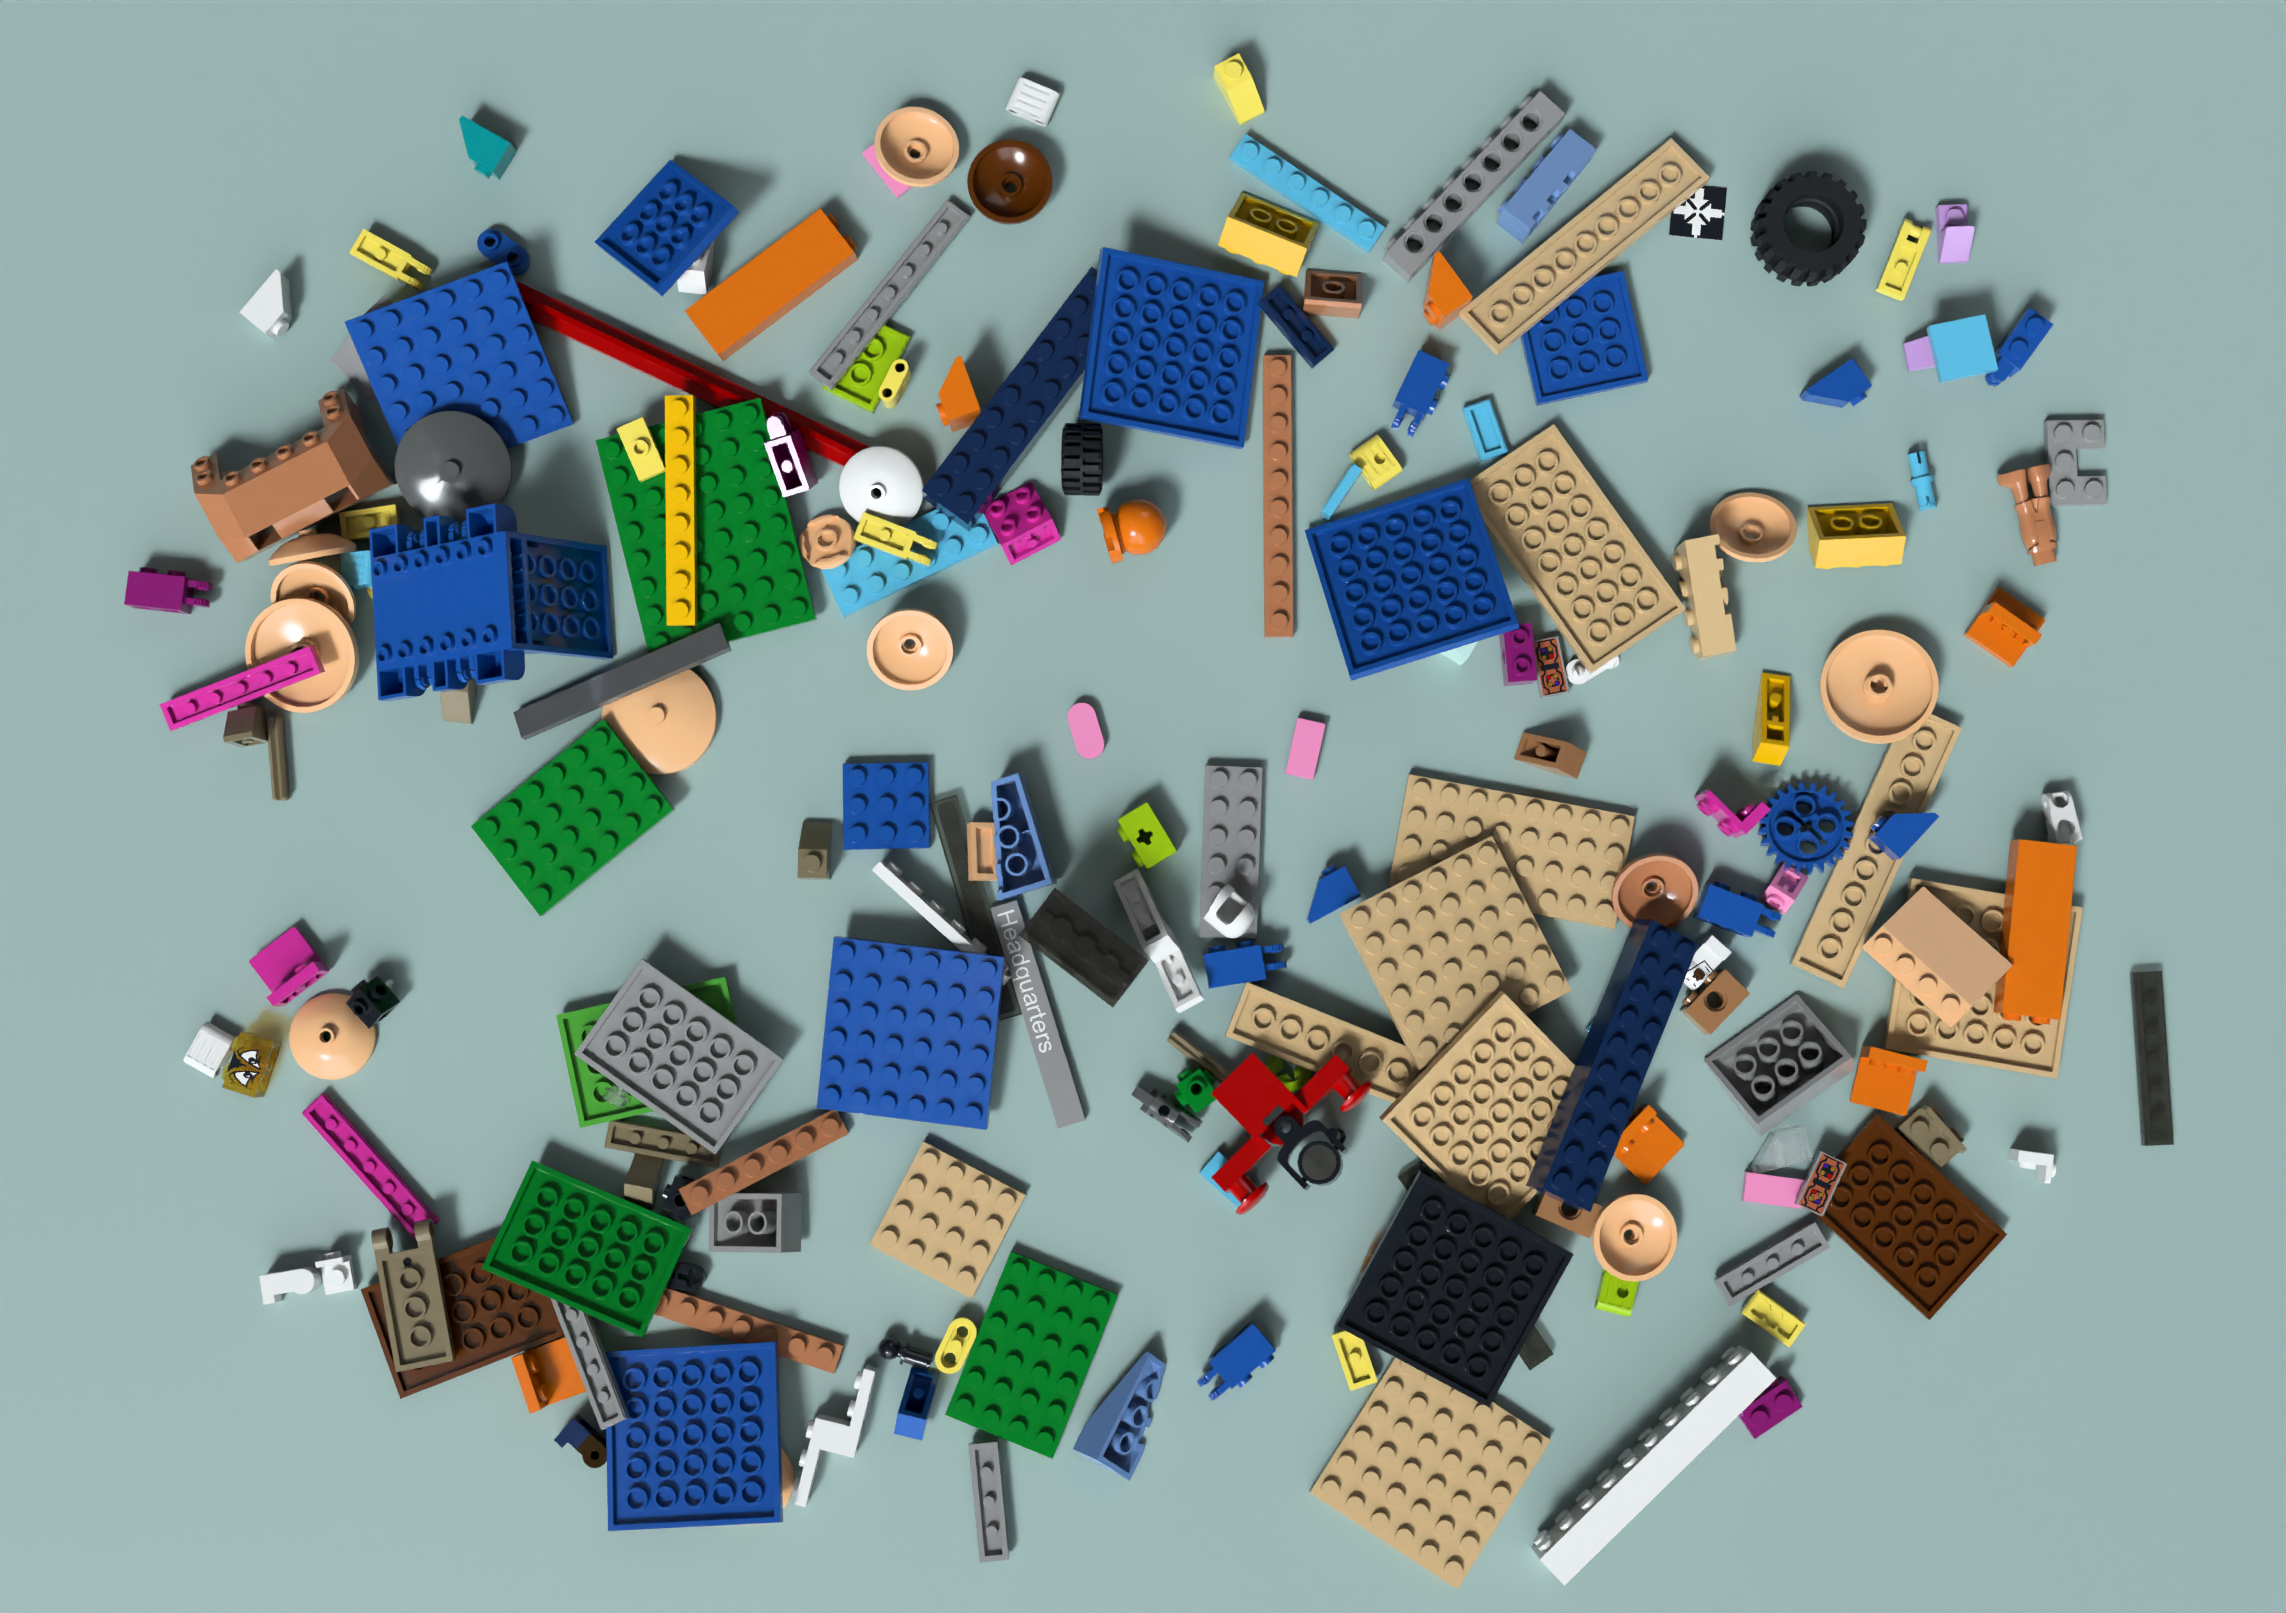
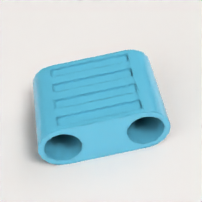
M370 550L341 553L340 575L349 584L351 590L372 588Z

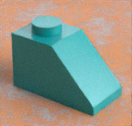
M461 116L459 122L468 157L475 165L474 170L488 179L492 175L500 180L517 151L507 140L470 119Z

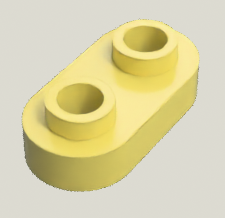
M958 1317L949 1325L935 1355L936 1366L941 1372L953 1374L963 1366L977 1336V1326L973 1320L968 1317ZM965 1326L968 1329V1335L960 1336L958 1328ZM953 1353L956 1360L949 1363L946 1361L945 1355Z

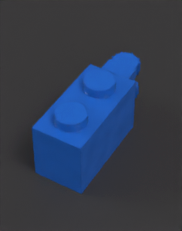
M2029 308L2020 315L1994 351L1998 370L1986 374L1985 380L1987 384L1994 387L1998 386L2008 376L2011 377L2020 371L2054 324L2032 308Z
M1418 350L1392 407L1399 409L1391 425L1392 428L1397 430L1403 421L1404 413L1415 417L1407 430V435L1414 436L1420 421H1423L1426 413L1432 415L1439 401L1434 396L1438 388L1444 390L1451 374L1446 372L1449 363Z
M1714 881L1713 885H1704L1692 916L1693 918L1746 938L1752 937L1754 932L1774 938L1775 931L1757 923L1760 915L1772 921H1780L1781 914L1764 908V904L1756 902L1757 896L1742 891L1740 895L1730 892L1731 887L1726 884Z
M1252 940L1236 943L1237 949L1226 950L1225 945L1208 948L1209 953L1203 954L1209 989L1266 979L1265 971L1287 968L1286 961L1283 962L1282 960L1264 965L1262 953H1277L1284 950L1283 943L1261 947V945L1254 946V941Z
M1250 1321L1208 1358L1212 1367L1197 1380V1383L1200 1387L1206 1385L1217 1373L1223 1378L1224 1381L1213 1388L1208 1395L1213 1401L1229 1387L1233 1389L1236 1385L1239 1388L1244 1386L1253 1377L1250 1373L1258 1366L1264 1368L1275 1358L1272 1353L1276 1349L1255 1323Z

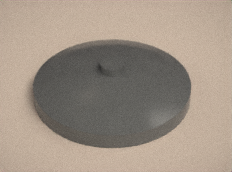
M446 410L420 419L404 434L396 451L395 476L402 495L419 514L425 518L437 515L448 516L463 523L466 520V509L493 503L501 504L511 484L512 460L505 440L490 423L468 412Z

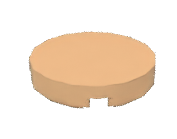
M833 514L821 515L812 519L807 524L804 532H801L799 548L804 559L813 567L833 569L844 564L852 556L856 547V541L853 539L855 533L850 523Z

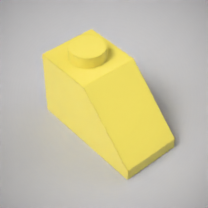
M1239 53L1214 66L1213 78L1240 126L1265 113L1254 80Z

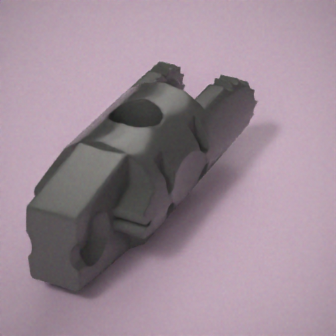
M1137 1086L1131 1094L1143 1103L1140 1110L1159 1121L1167 1129L1188 1143L1192 1138L1190 1133L1174 1124L1179 1115L1186 1118L1194 1126L1200 1127L1203 1122L1155 1088L1149 1093L1142 1087ZM1163 1105L1168 1106L1170 1109V1113L1167 1116L1160 1114V1108Z

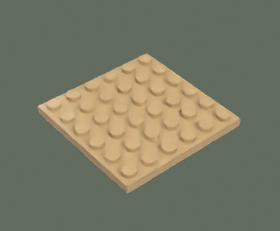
M1492 836L1338 914L1418 1070L1430 1065L1500 991L1505 993L1525 1015L1572 991Z
M1914 878L1909 879L1905 903L1924 886L1999 952L2005 894ZM2071 906L2061 1020L2050 1019V1025L2032 1023V1017L2021 1016V1021L2003 1019V1014L1993 1013L1995 984L1951 1029L1900 982L1893 978L1883 1049L2058 1079L2083 907Z
M1500 991L1379 1118L1448 1186L1512 1219L1538 1192L1526 1186L1575 1065L1505 993Z
M1394 1357L1309 1491L1458 1589L1551 1442V1439L1493 1401L1490 1407H1487Z

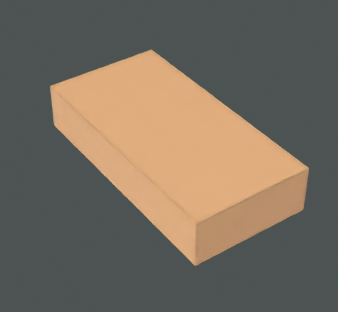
M969 822L967 824L969 881H997L994 823Z

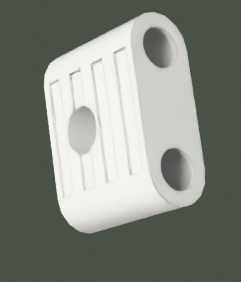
M1019 77L1005 109L1015 116L1046 127L1060 95L1052 89Z
M206 1022L199 1030L183 1061L215 1079L221 1073L234 1050L238 1038Z

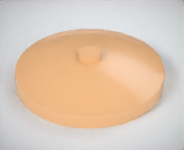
M311 598L287 599L266 608L253 622L245 645V658L248 670L311 645L315 646L325 670L321 674L264 695L270 702L280 708L299 713L322 710L340 701L352 687L359 667L357 640L348 622L331 606Z
M1869 630L1850 636L1831 652L1820 677V698L1827 716L1843 733L1862 742L1886 744L1907 738L1925 724L1937 702L1939 680L1932 659L1917 642L1898 632Z
M690 669L607 704L602 709V720L608 721L646 772L652 775L674 774L695 764L709 749L717 729V707L712 692L707 684Z

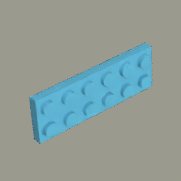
M938 509L902 525V527L917 532V535L938 543L935 550L927 549L914 542L911 549L914 553L927 556L931 560L929 566L910 559L905 560L862 544L854 549L852 556L844 564L833 569H821L843 616L847 617L998 545L984 513L970 531L964 529Z

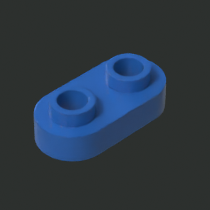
M487 229L479 235L477 240L478 249L496 265L508 261L513 275H522L529 269L531 260L526 250L500 231ZM490 239H495V244L492 247H488L487 242ZM512 255H518V260L514 263H511L510 257Z

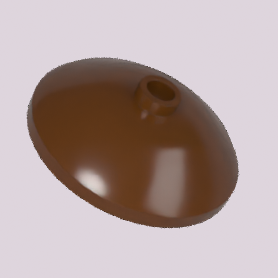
M1001 140L985 147L974 158L967 178L969 195L976 209L986 218L1008 225L1020 224L1038 215L1050 198L1053 184L1050 166L1042 153L1032 145L1019 140ZM1009 184H1014L1016 189L1009 192L1006 190V187Z

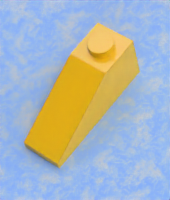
M1762 672L1752 738V761L1781 766L1790 747V676Z

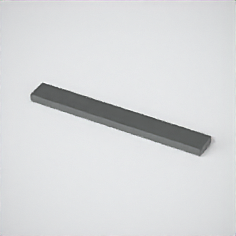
M721 623L715 624L513 712L521 738L527 740L732 651L723 625Z

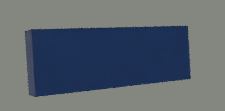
M1280 284L1257 303L1312 369L1335 350Z

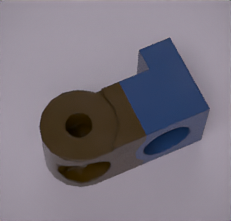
M579 1414L554 1439L562 1448L567 1443L574 1447L582 1455L584 1463L590 1468H599L607 1462L606 1439Z

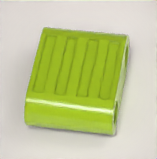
M1603 1268L1594 1308L1630 1317L1639 1281L1619 1279Z

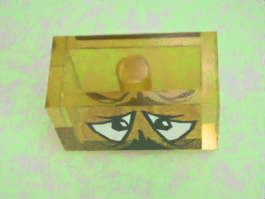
M240 1032V1035L236 1036L232 1043L231 1052H233L231 1062L225 1066L222 1073V1080H224L222 1088L254 1098L264 1097L282 1042L253 1032Z

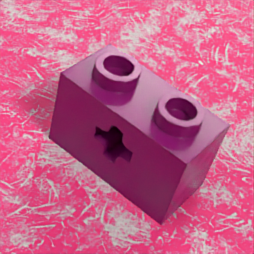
M1532 623L1519 624V629L1499 635L1504 686L1533 684L1537 680Z

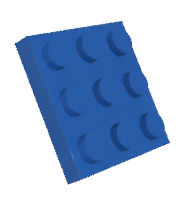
M929 762L842 764L844 850L931 848Z

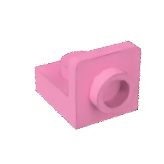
M1785 862L1760 898L1762 902L1781 914H1786L1809 878L1801 872L1799 875H1796L1793 867L1785 871Z

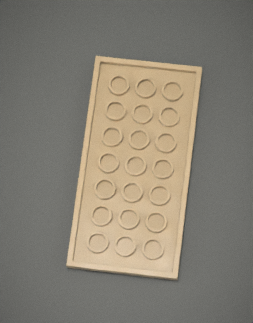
M1554 424L1470 480L1485 527L1589 674H1592L1685 611L1686 608Z
M1409 774L1388 887H1392L1492 836L1532 914L1615 929L1617 914L1612 905L1611 891L1617 875L1627 864L1635 816Z

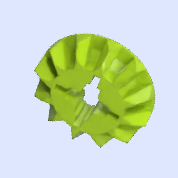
M1271 1054L1267 1059L1266 1067L1291 1092L1300 1090L1309 1081L1311 1070L1299 1065L1293 1070L1294 1081L1287 1074L1277 1076V1073L1284 1068L1281 1058Z

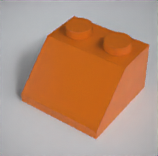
M1438 251L1434 254L1428 272L1423 309L1425 311H1423V315L1431 326L1436 325L1438 330L1459 317L1460 311L1471 302L1473 296L1441 252Z
M961 356L956 357L938 393L941 403L936 404L943 426L949 425L952 432L971 426L981 413Z

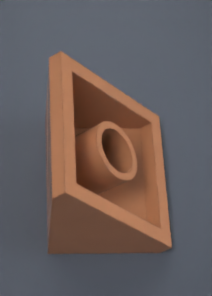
M1306 270L1302 309L1305 314L1359 318L1362 306V275Z

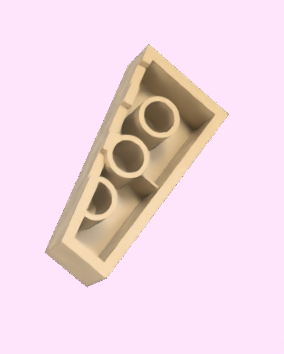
M1719 534L1685 540L1674 549L1675 554H1672L1673 568L1675 571L1678 570L1680 582L1677 583L1678 593L1681 599L1684 598L1686 609L1683 611L1686 626H1690L1692 637L1689 638L1692 654H1696L1697 660L1727 655L1737 650L1732 616L1730 611L1725 612L1724 606L1728 605V590L1724 583H1720L1724 564L1723 558H1719L1715 550V545L1720 544Z

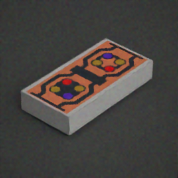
M1558 636L1533 641L1540 699L1569 693L1570 690Z
M1818 1151L1794 1203L1823 1217L1847 1163L1822 1151Z

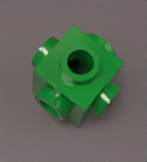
M1188 1067L1176 1076L1178 1081L1174 1085L1177 1090L1173 1093L1183 1107L1188 1104L1193 1113L1196 1114L1216 1100L1211 1094L1214 1091L1212 1086L1216 1082L1207 1069L1202 1072L1200 1068L1192 1070L1191 1067ZM1197 1083L1199 1086L1198 1091L1192 1093L1191 1086Z

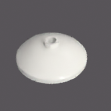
M889 446L865 448L852 456L842 470L839 482L840 497L846 511L858 523L863 512L902 526L907 524L917 514L923 502L922 489L924 488V483L920 470L909 456L898 449ZM874 488H878L881 490V497H877L874 495Z

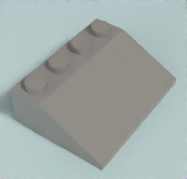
M1798 994L1704 1060L1738 1110L1760 1137L1854 1070L1852 1056Z

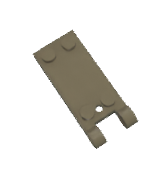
M431 1218L416 1221L414 1224L418 1248L393 1252V1237L389 1227L375 1229L371 1233L396 1372L456 1360L435 1244L436 1230ZM407 1257L412 1260L410 1266L405 1264Z

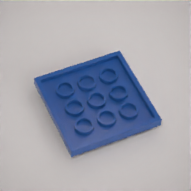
M669 160L600 235L595 243L605 253L663 297L725 227L730 224L739 211L672 160Z
M1624 271L1592 277L1521 336L1536 406L1648 382Z

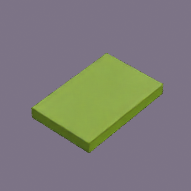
M885 325L836 387L831 391L823 385L822 389L874 414L881 400L879 389L892 363L902 358L911 337Z

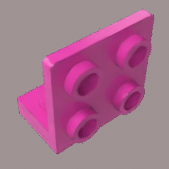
M1027 483L991 502L984 511V515L1011 565L1061 540L1049 512L1032 483Z
M1709 789L1698 793L1694 797L1698 801L1696 804L1697 808L1708 817L1712 815L1719 822L1717 824L1719 830L1728 837L1732 835L1736 838L1747 834L1771 810L1762 801L1754 805L1752 803L1747 806L1744 805L1734 814Z
M297 927L290 928L249 961L272 992L266 998L273 1007L286 1006L330 971Z

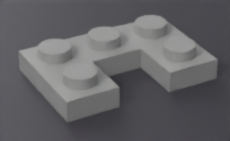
M2104 420L2045 421L2043 423L2045 464L2050 463L2051 475L2047 479L2048 497H2051L2050 507L2106 505V476H2077V450H2102L2105 448Z

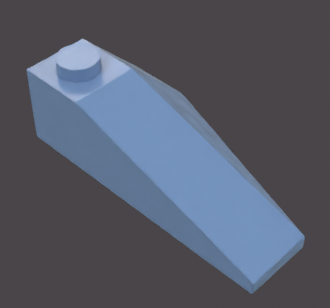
M1145 1352L1085 1423L1073 1450L1130 1481L1143 1455L1145 1444L1141 1442L1145 1427H1150L1152 1417L1148 1415L1151 1403L1158 1397L1166 1364L1151 1353Z

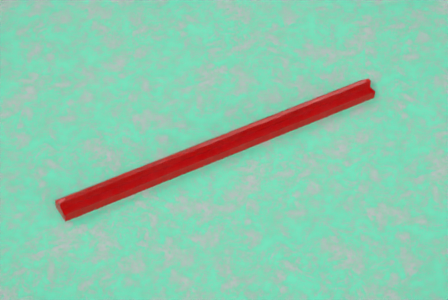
M516 281L533 322L682 392L694 395L697 399L717 408L761 398L767 419L776 414V412H784V414H787L786 416L791 423L792 429L800 430L806 450L842 467L857 452L869 447Z

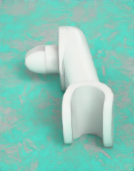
M1619 656L1592 674H1589L1579 659L1572 660L1566 667L1567 679L1573 684H1584L1609 668L1610 670L1617 667L1620 662Z

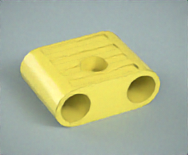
M897 359L892 363L879 389V397L886 408L897 406L911 379V371L905 360Z
M1377 434L1349 453L1350 459L1362 469V476L1374 491L1403 471L1396 458Z

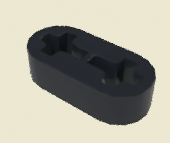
M678 1261L674 1270L676 1274L671 1277L667 1287L684 1291L698 1290L706 1281V1273L697 1264ZM694 1270L695 1276L699 1277V1281L694 1282L691 1286L689 1285V1280L680 1278V1275L689 1274Z

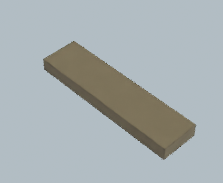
M622 1120L609 1121L604 1148L719 1168L723 1149L722 1147L718 1154L715 1155L683 1131Z

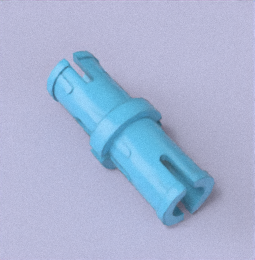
M1919 451V454L1917 452L1908 454L1907 458L1909 459L1913 478L1910 482L1911 487H1915L1919 511H1924L1926 508L1928 510L1936 508L1937 504L1932 487L1934 478L1929 473L1926 451Z

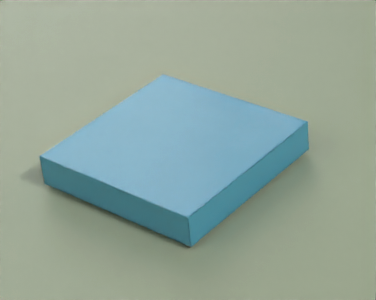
M1985 314L1929 325L1927 327L1939 383L1987 374L1998 370Z

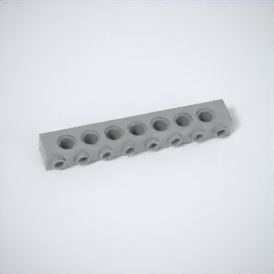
M1541 91L1534 98L1529 95L1519 106L1521 110L1515 118L1510 115L1500 126L1502 131L1495 138L1491 135L1481 146L1483 151L1476 158L1472 155L1463 164L1461 169L1464 171L1457 178L1453 175L1442 187L1444 192L1438 198L1433 196L1424 205L1423 209L1425 212L1419 218L1414 216L1403 228L1406 232L1399 239L1396 236L1393 237L1384 249L1387 252L1383 261L1407 283L1562 122L1565 113ZM1523 121H1533L1536 128L1533 130L1525 128ZM1511 140L1516 143L1517 148L1514 150L1507 149L1503 142ZM1492 160L1496 162L1498 168L1490 170L1486 168L1484 162ZM1469 180L1475 181L1479 188L1477 190H1470L1466 187L1465 182ZM1453 200L1459 204L1460 208L1458 210H1450L1445 203ZM1433 220L1438 222L1441 228L1437 231H1432L1427 227L1426 223ZM1409 241H1417L1421 245V249L1412 251L1408 248L1407 243Z

